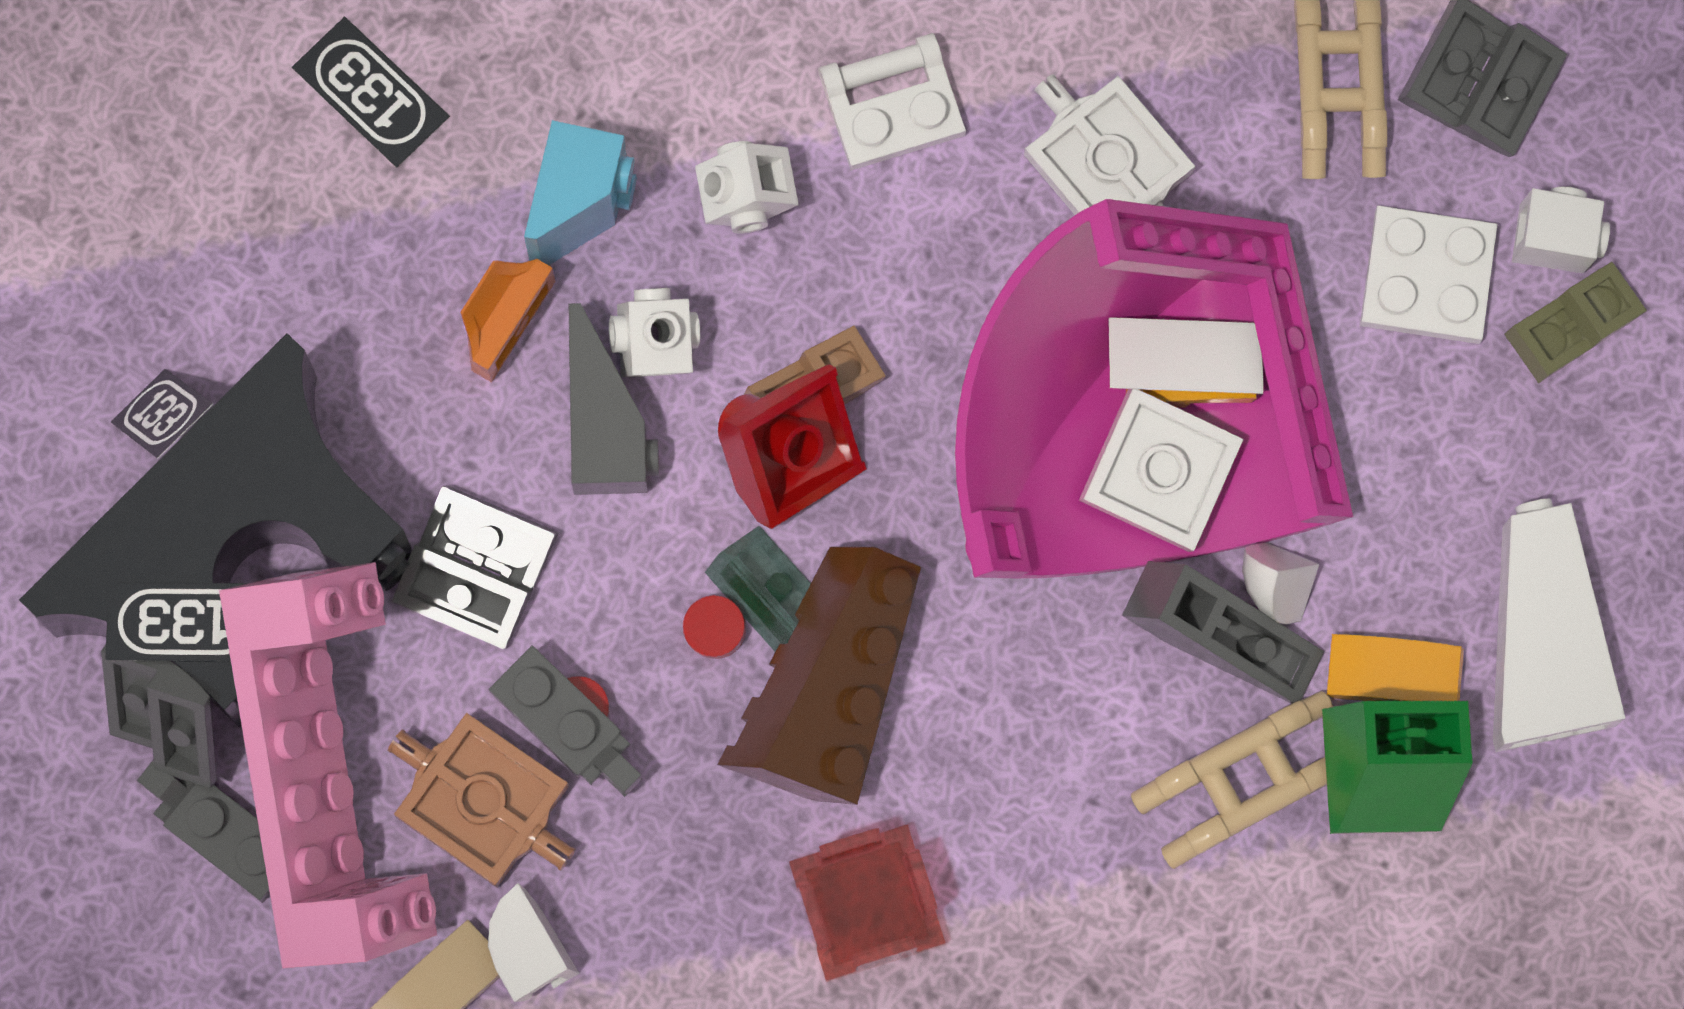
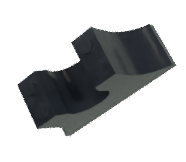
M286 333L19 601L56 638L69 635L106 637L108 582L230 583L239 565L255 551L274 544H294L316 553L327 563L329 568L376 562L379 583L385 591H388L400 581L402 574L411 565L406 559L410 556L412 548L403 528L356 485L335 461L323 443L315 411L316 373L305 349ZM171 661L199 683L210 696V700L239 728L242 726L231 661Z

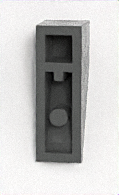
M568 303L571 483L574 495L648 493L647 476H659L658 439L646 440L645 421L581 303Z
M1148 561L1122 613L1123 617L1165 643L1291 704L1302 700L1324 653L1317 646L1186 564Z

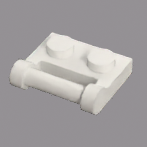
M934 33L915 38V45L839 68L836 62L818 67L820 80L851 171L965 136L966 130ZM921 67L924 68L928 82L856 104H849L846 90Z

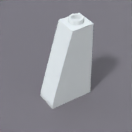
M1548 498L1523 503L1515 507L1517 515H1512L1502 527L1493 723L1495 752L1613 728L1625 719L1571 503L1553 507L1552 500Z

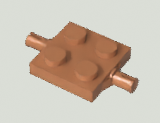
M468 713L463 716L451 735L432 750L406 733L404 729L395 736L399 742L414 751V753H411L394 740L389 745L387 751L393 753L417 770L411 791L394 813L398 820L496 888H498L515 862L528 854L530 850H533L549 861L560 871L567 865L566 859L548 847L551 846L568 859H571L576 848L569 846L546 830L551 811L569 787L568 782Z

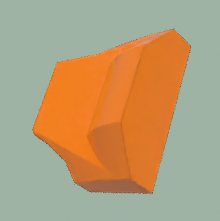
M539 259L524 263L492 261L460 312L467 332L471 371L492 383L556 282L552 267Z

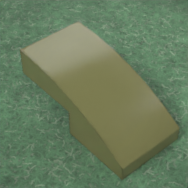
M1610 262L1567 289L1557 299L1512 326L1504 335L1536 381L1541 383L1630 324L1647 310L1615 264Z

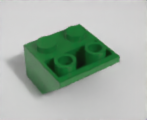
M1360 701L1322 709L1330 834L1442 831L1473 764L1468 701Z

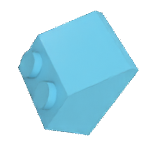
M552 120L524 235L529 261L539 259L545 264L551 265L614 226L619 208L630 210L637 175L633 174L635 158L627 156L624 135Z

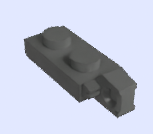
M533 645L488 689L577 778L582 776L592 785L602 775L624 797L642 780V775L621 755L630 746V743L621 735V730Z
M152 761L137 779V782L162 801L153 814L164 822L163 826L263 903L270 892L257 818L213 785L210 789L183 779L178 781L169 774L154 770V762Z

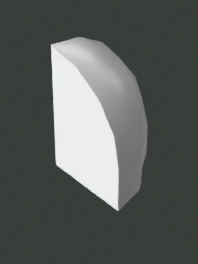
M1265 542L1253 544L1244 549L1242 573L1247 592L1258 609L1276 622L1291 624L1302 620L1319 564Z
M517 883L500 899L489 922L488 948L495 969L513 1001L522 1002L532 998V993L548 983H551L554 989L580 973L539 905L527 890Z

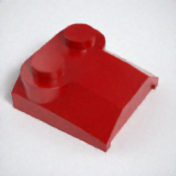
M830 364L804 375L762 398L753 394L740 395L728 403L720 416L718 436L736 492L756 521L770 529H773L867 470L865 462L861 460L837 382V369Z

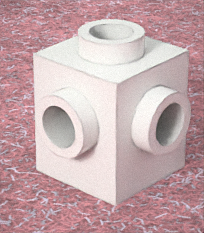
M749 141L732 142L720 146L717 149V156L695 166L706 224L731 226L733 233H751L766 228L768 226L767 219L799 205L788 147L754 144Z
M670 288L634 290V301L617 304V316H610L609 343L611 351L613 353L619 352L621 377L693 373L692 349L699 347L700 324L697 313L689 311V299L671 300ZM652 324L657 327L659 332L657 341L651 335Z

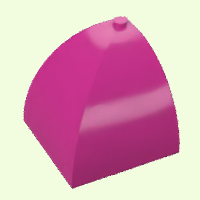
M1105 199L1080 211L1058 226L1029 253L1013 272L994 301L972 350L962 385L956 427V482L966 536L965 548L972 565L974 578H1054L1145 567L1148 561L1172 562L1265 543L1353 517L1287 223ZM1109 318L1255 323L1262 354L1263 394H1256V399L1252 403H1191L1186 408H1179L1243 439L1194 551L1188 552L1079 501L1126 395V389L1110 388Z

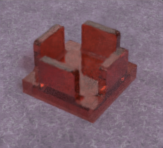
M908 824L880 833L879 828L871 829L819 846V852L789 861L790 870L826 983L946 944L936 914L938 908L920 851L915 849Z

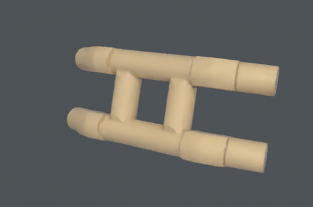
M1294 0L1301 104L1302 178L1304 179L1326 178V112H1361L1362 177H1386L1387 112L1384 99L1380 0H1354L1355 30L1321 31L1320 0ZM1358 54L1360 87L1324 88L1322 55Z
M1317 692L1275 712L1257 724L1156 777L1155 780L1131 793L1134 805L1144 815L1202 782L1217 808L1219 815L1203 822L1161 848L1164 859L1172 869L1177 868L1299 799L1327 786L1325 757L1295 773L1277 741L1322 718V709L1333 707L1331 699L1325 692ZM1256 752L1274 785L1241 802L1223 770Z

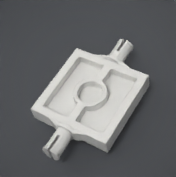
M1054 74L1047 77L1046 83L1043 80L1035 88L1034 91L1040 95L1056 114V118L1047 132L1025 148L1024 156L1074 215L1105 199L1164 206L1163 202L1168 193L1193 174L1195 165L1119 76L1097 93L1079 98L1076 101L1056 79Z

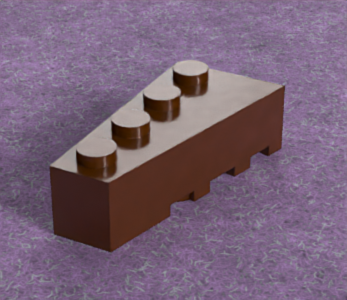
M829 547L795 613L799 621L788 643L779 644L769 663L774 670L760 697L751 698L741 717L746 724L735 746H726L717 765L806 799L818 802L858 805L921 566L876 547Z

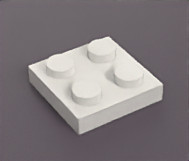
M1377 206L1374 215L1360 326L1480 344L1483 340L1497 224Z
M1128 389L1079 501L1188 552L1194 551L1243 439L1143 391Z

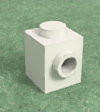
M1555 187L1551 191L1532 188L1519 205L1512 262L1584 274L1597 257H1604L1608 246L1610 224L1609 222L1602 221L1604 201L1587 198L1585 191L1573 187Z

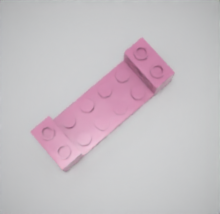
M376 562L292 573L219 590L282 968L367 962L437 936L435 924L436 906L430 894L427 873L365 879L363 867L364 850L358 837L353 807V785L348 776L342 741L343 724L337 711L332 681L333 664L326 645V640L386 625L383 611L384 592L378 580Z

